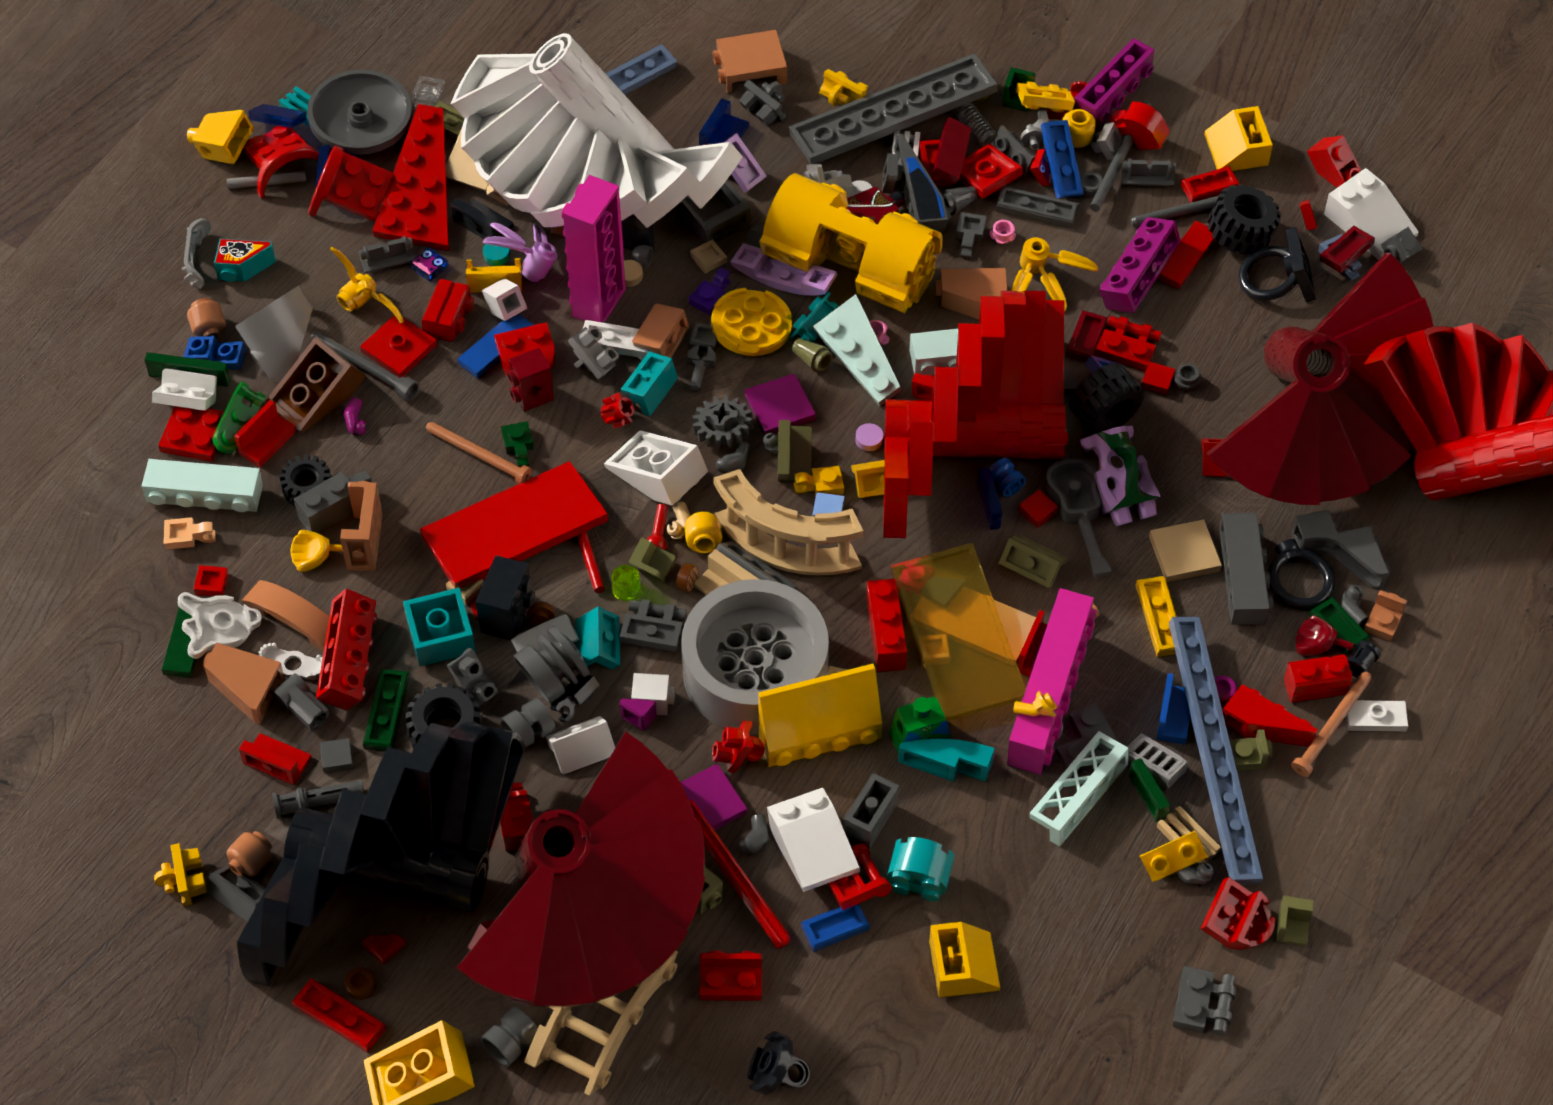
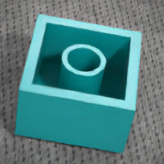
M460 588L403 601L406 621L419 667L458 658L468 648L473 649L475 652L473 633Z

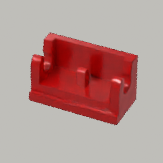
M519 782L513 783L500 821L506 852L519 848L533 823L527 790H522L524 789L523 784Z

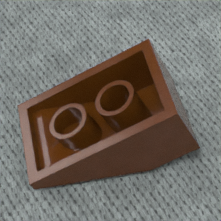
M315 336L266 399V402L268 403L270 400L275 402L278 413L294 424L298 430L304 432L350 398L366 375L333 347Z

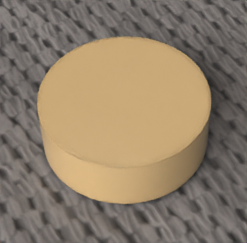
M625 260V285L628 287L635 286L643 278L642 266L634 260Z

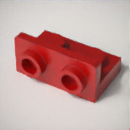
M719 950L701 953L700 1000L762 1001V954L747 950L740 951L739 953H724Z

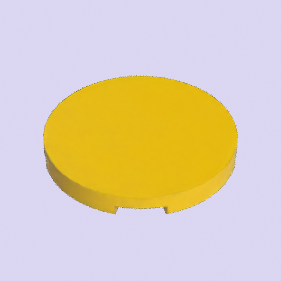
M739 288L723 295L714 305L711 316L712 332L716 335L719 343L732 352L746 356L766 355L781 348L788 340L792 328V315L787 304L776 294L767 290L762 292Z

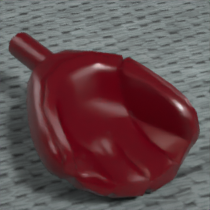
M1312 615L1303 622L1295 637L1297 653L1302 656L1321 654L1331 649L1333 644L1351 650L1354 643L1336 637L1337 631L1328 622L1315 615Z

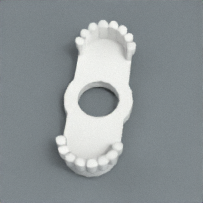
M276 643L264 644L258 652L259 656L281 662L283 674L287 677L296 673L303 679L313 681L319 679L323 658L319 654L316 658L305 656L299 651L278 649ZM298 658L302 663L297 670H288L285 667L287 660Z

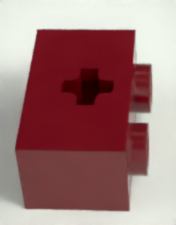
M540 348L509 359L510 371L507 372V375L512 385L509 388V392L515 404L519 402L525 412L554 400L551 367Z

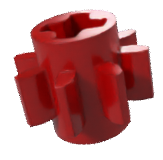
M619 392L602 400L605 405L601 407L600 414L606 424H613L614 429H617L632 422L631 416L634 414V405L629 398L622 397Z

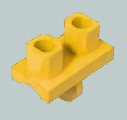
M830 69L824 71V81L819 93L828 98L829 104L833 106L841 104L843 106L867 96L868 86L862 82L854 83L841 71L837 73Z
M180 843L170 845L174 869L171 868L170 863L161 864L162 870L154 875L155 884L159 887H165L166 893L174 892V885L177 884L183 906L192 905L191 897L207 892L203 873L187 876L188 870L202 867L199 849L182 850Z

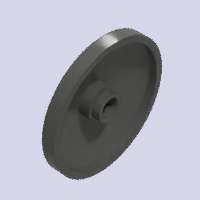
M351 70L336 74L322 82L309 99L307 113L311 131L322 144L331 149L334 146H339L343 148V152L348 154L363 155L389 148L405 135L412 120V105L408 92L394 78L372 70Z

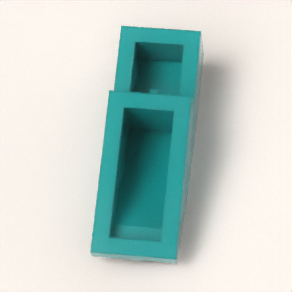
M956 739L914 740L900 744L898 762L953 782L957 772L986 782L994 763L995 748Z

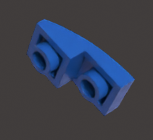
M215 336L189 337L184 357L225 362L229 370H241L247 347L243 341L218 342Z

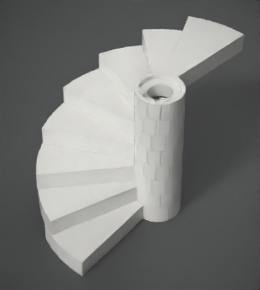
M566 33L555 36L547 41L536 54L477 55L461 80L451 102V105L465 118L461 133V148L474 160L476 169L481 177L512 207L522 212L531 213L543 227L564 225V219L562 218L564 206L572 201L578 185L583 184L587 177L592 175L619 186L621 221L634 213L648 228L672 210L686 196L701 209L726 182L743 157L731 142L674 149L615 83L587 55L571 35Z

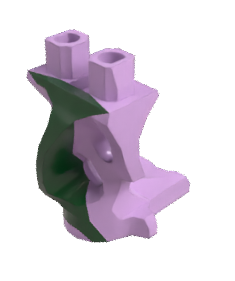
M1133 426L1112 428L1080 440L1086 453L1094 451L1099 457L1100 470L1095 472L1094 475L1101 497L1103 515L1110 513L1116 527L1132 522L1129 507L1137 506L1140 520L1157 515L1155 499L1159 498L1160 494L1150 476L1146 459L1143 455L1136 456L1135 447L1131 443V438L1134 434ZM1111 457H1119L1123 462L1122 468L1114 467L1110 460ZM1138 469H1139L1140 474H1141V480H1140V481H1138ZM1108 478L1115 483L1113 490L1108 488L1106 483Z

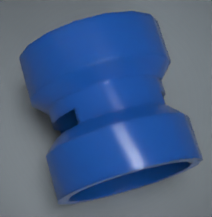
M1002 458L996 461L987 472L989 479L999 485L998 489L1005 497L1016 494L1026 483V478L1020 471L1014 470V464L1009 458Z

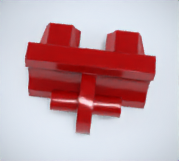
M744 720L739 728L726 726L722 733V741H716L712 747L713 761L726 763L727 772L735 773L745 759L757 761L765 753L763 742L759 738L749 735L752 721Z

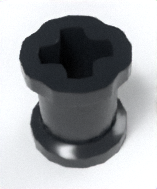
M1360 641L1352 658L1347 659L1352 676L1357 679L1361 673H1369L1368 669L1372 663L1376 662L1381 656L1380 650L1371 642Z

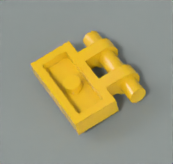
M1029 81L1026 84H1016L1015 92L1019 93L1018 96L1022 105L1029 109L1044 107L1055 112L1073 110L1075 101L1067 88H1059L1055 84L1041 86Z

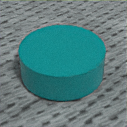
M485 244L483 247V257L489 265L500 266L509 260L510 250L505 247Z

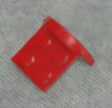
M288 124L276 126L268 133L250 138L243 147L244 154L260 170L257 180V191L260 199L265 198L266 186L272 175L284 164L301 158L317 160L324 166L326 164V159L316 149L309 146Z
M334 146L318 181L308 215L315 217L323 200L374 222L393 173L342 151L343 148L339 146Z

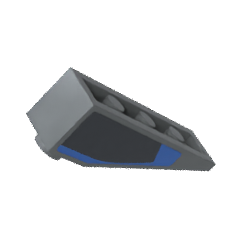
M897 134L894 151L895 154H898V165H902L901 183L908 214L914 217L919 224L944 234L947 223L951 221L950 209L945 207L943 196L904 135Z

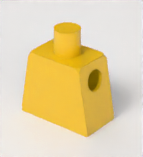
M244 110L208 113L198 128L188 129L187 140L195 145L204 159L235 164L254 127Z

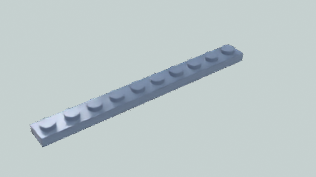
M1172 617L1169 621V627L1228 876L1240 885L1259 884L1263 880L1200 617Z

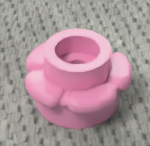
M1008 220L995 222L993 229L990 230L991 238L996 240L998 244L1012 242L1016 238L1014 225Z

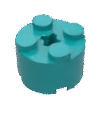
M908 837V841L905 843H901V839H898L894 846L887 879L892 884V891L901 895H907L909 891L921 894V897L927 901H938L940 895L946 893L955 858L954 853L950 849L948 854L941 850L942 844L929 839Z

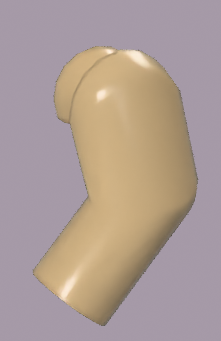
M677 502L673 505V511L677 520L672 522V526L669 524L667 526V533L673 539L684 538L685 522L690 517L686 503Z

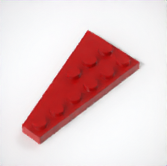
M418 104L372 231L374 237L389 240L400 239L403 236L406 238L411 237L414 245L450 251L443 108Z

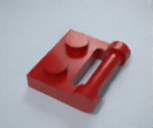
M863 843L852 846L851 849L857 863H860L871 882L864 884L859 874L855 873L827 883L842 910L874 896L884 897L892 890L890 882L887 878L882 877L870 858L869 849Z

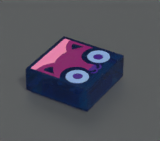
M428 247L410 262L412 270L431 282L448 267V260Z

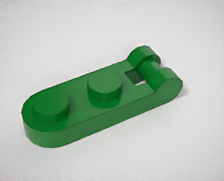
M243 381L237 386L213 435V444L217 450L224 454H231L237 450L236 433L257 414L266 398V395L259 391L256 393L249 389V385ZM243 398L251 402L249 407L241 402Z

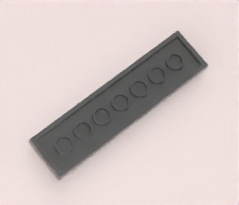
M972 54L789 126V131L808 162L816 164L998 91L996 81L977 56Z

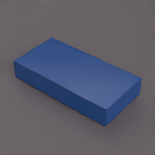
M859 904L845 910L838 907L801 922V928L813 952L866 932L870 926Z

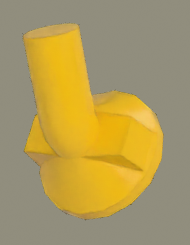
M1038 691L1035 701L1032 702L1033 704L1016 701L1013 708L1014 713L1055 717L1054 709L1057 708V705L1048 692L1043 695L1041 691Z

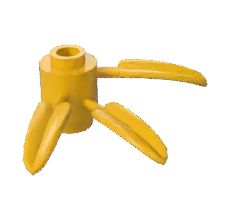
M1037 237L1028 239L1023 245L1020 256L1022 269L1019 270L1011 291L1027 290L1033 275L1040 272L1042 274L1041 282L1052 300H1065L1066 311V298L1058 280L1053 273L1047 274L1044 269L1048 257L1058 259V262L1061 264L1092 272L1098 271L1097 264L1086 257L1065 250L1060 251L1059 254L1050 253L1049 245L1045 240Z
M331 247L330 250L343 263L351 279L339 290V294L336 296L339 304L346 311L352 312L354 309L358 310L373 297L388 307L400 323H404L400 311L392 301L382 293L377 294L375 289L377 285L372 277L368 274H357L348 258L338 249Z

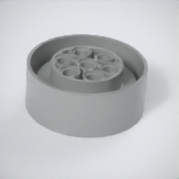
M760 579L741 580L726 584L703 597L692 609L684 624L681 643L683 680L686 692L695 708L705 718L724 729L726 726L739 728L741 723L746 720L752 721V728L749 734H759L758 692L826 676L828 673L829 638L825 621L817 607L805 595L785 584ZM767 639L768 641L762 642L759 640ZM781 657H786V658H789V659L781 660V659H779V658H781ZM723 669H732L730 671H723ZM772 681H779L780 683H778V684H773V683H770V682H772ZM743 687H751V689H748V690L742 689V688H743Z

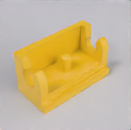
M515 258V266L473 267L472 260H466L467 285L470 287V293L482 292L483 289L503 278L517 284L520 291H522L520 258Z

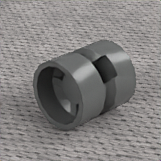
M538 698L524 704L521 707V712L514 710L500 719L504 730L517 732L521 735L525 748L534 744L535 737L542 739L556 730L549 711Z
M512 1007L501 1018L500 1026L493 1025L480 1039L485 1049L494 1059L503 1066L509 1067L522 1054L521 1047L527 1049L531 1046L538 1028L524 1012L516 1007Z

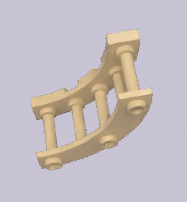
M741 469L714 477V485L727 504V509L715 513V516L720 521L721 528L734 543L763 563L777 569L803 575H835L862 569L860 560L852 544H850L851 540L863 537V529L853 509L834 513H815V517L799 515L798 511L776 503L772 505L761 498V494L748 482ZM786 540L806 543V548L788 544ZM838 543V547L817 549V544Z
M675 951L661 967L636 985L639 988L629 1003L614 996L597 1002L621 1014L611 1034L571 1015L570 1009L572 1007L551 1008L554 1011L546 1027L539 1025L524 1062L535 1068L545 1060L549 1061L552 1059L589 1078L585 1094L590 1096L599 1088L603 1089L611 1076L609 1068L631 1025H636L639 1022L644 1011L643 1007L653 993L666 980L670 981L675 974L677 964L674 962L678 952ZM566 1026L604 1045L595 1067L556 1048L557 1044L554 1042L561 1028Z

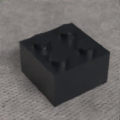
M495 555L475 601L481 633L511 641V639L515 638L518 631L521 632L523 630L526 610L532 606L535 600V592L532 591L533 576H530L528 563Z

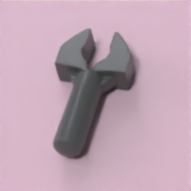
M699 345L693 347L688 353V364L694 365L690 388L693 391L701 389L705 369L707 367H715L716 354L710 346H708L707 356L703 357L702 360L699 357Z

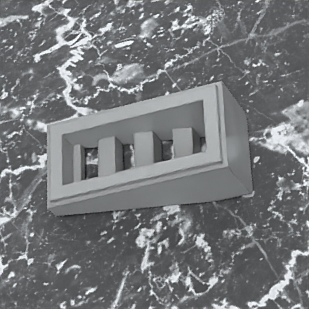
M1142 733L1127 746L1128 760L1132 762L1142 758L1155 781L1165 790H1168L1186 772L1188 762ZM1142 744L1146 748L1138 755L1134 751ZM1151 751L1154 755L1148 760L1144 757ZM1160 758L1162 762L1158 766L1155 765L1154 762ZM1167 765L1171 767L1168 771L1164 770Z

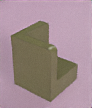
M641 537L628 563L636 569L665 582L677 557Z
M1283 895L1279 907L1275 942L1306 946L1314 900Z

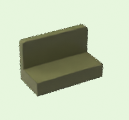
M779 420L777 481H795L794 474L800 472L811 475L812 428L810 426H790V420Z
M1018 534L1009 538L998 564L1050 588L1055 581L1060 567L1067 563L1068 557Z

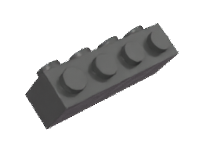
M1223 513L1219 531L1231 625L1266 624L1268 613L1273 611L1272 596L1267 595V589L1270 586V576L1268 571H1264L1267 553L1266 548H1261L1260 542L1263 541V524H1258L1257 513Z

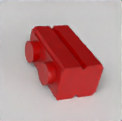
M440 279L421 320L423 331L435 339L440 338L444 341L453 342L457 333L463 332L466 312L470 313L474 305V297H471L470 287L467 284L453 283L449 280Z
M1345 654L1336 655L1331 658L1322 657L1288 662L1284 676V683L1291 703L1346 695L1350 690L1353 680Z

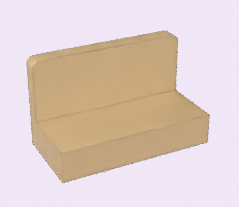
M715 549L708 556V569L695 582V588L707 595L726 584L758 578Z

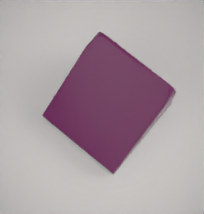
M623 698L619 701L621 718L640 730L645 731L657 715L655 701Z

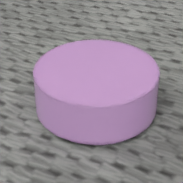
M871 423L861 425L856 431L855 441L857 446L869 452L879 449L883 443L882 429Z

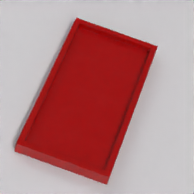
M568 461L419 529V532L453 587L462 589L486 578L495 555L521 562L609 520L605 509L572 463Z

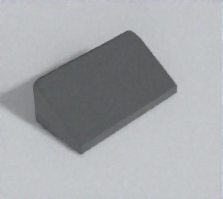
M228 864L211 873L206 886L208 894L247 922L266 888L249 876L243 874L240 877L233 873Z

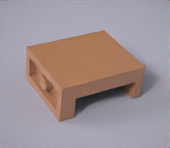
M776 30L716 39L717 50H713V60L715 66H720V69H718L720 84H725L727 93L732 92V83L770 76H774L775 80L781 85L787 84V65Z
M368 481L349 482L348 492L353 516L360 519L359 530L341 529L340 540L347 570L375 571L383 516L377 483Z

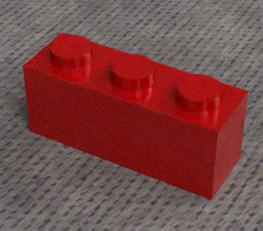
M892 578L867 581L866 604L877 673L906 670L907 648L896 580Z

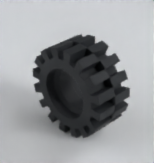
M304 455V459L300 460V456H296V462L293 463L290 459L287 461L288 467L283 465L282 473L279 476L284 498L286 501L289 500L291 505L295 506L294 498L331 478L328 465L326 466V462L323 459L319 462V458L315 455L312 460L309 455ZM311 476L317 479L310 486L301 487L296 485V482L303 477Z

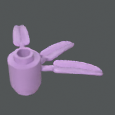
M491 223L490 226L505 237H487L483 243L524 252L527 256L522 262V274L533 282H538L540 279L545 278L558 258L555 248L548 243L545 230L539 225H533L534 241L536 243L532 248L525 247L526 242L514 231L499 223Z

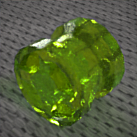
M621 565L613 570L611 581L614 596L623 601L635 599L640 593V574L638 570L631 565Z

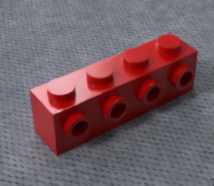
M347 588L332 600L316 694L317 700L347 711L363 699L365 694V687H363L364 677L369 669V662H367L368 652L373 644V638L371 637L372 627L377 618V613H375L376 600Z

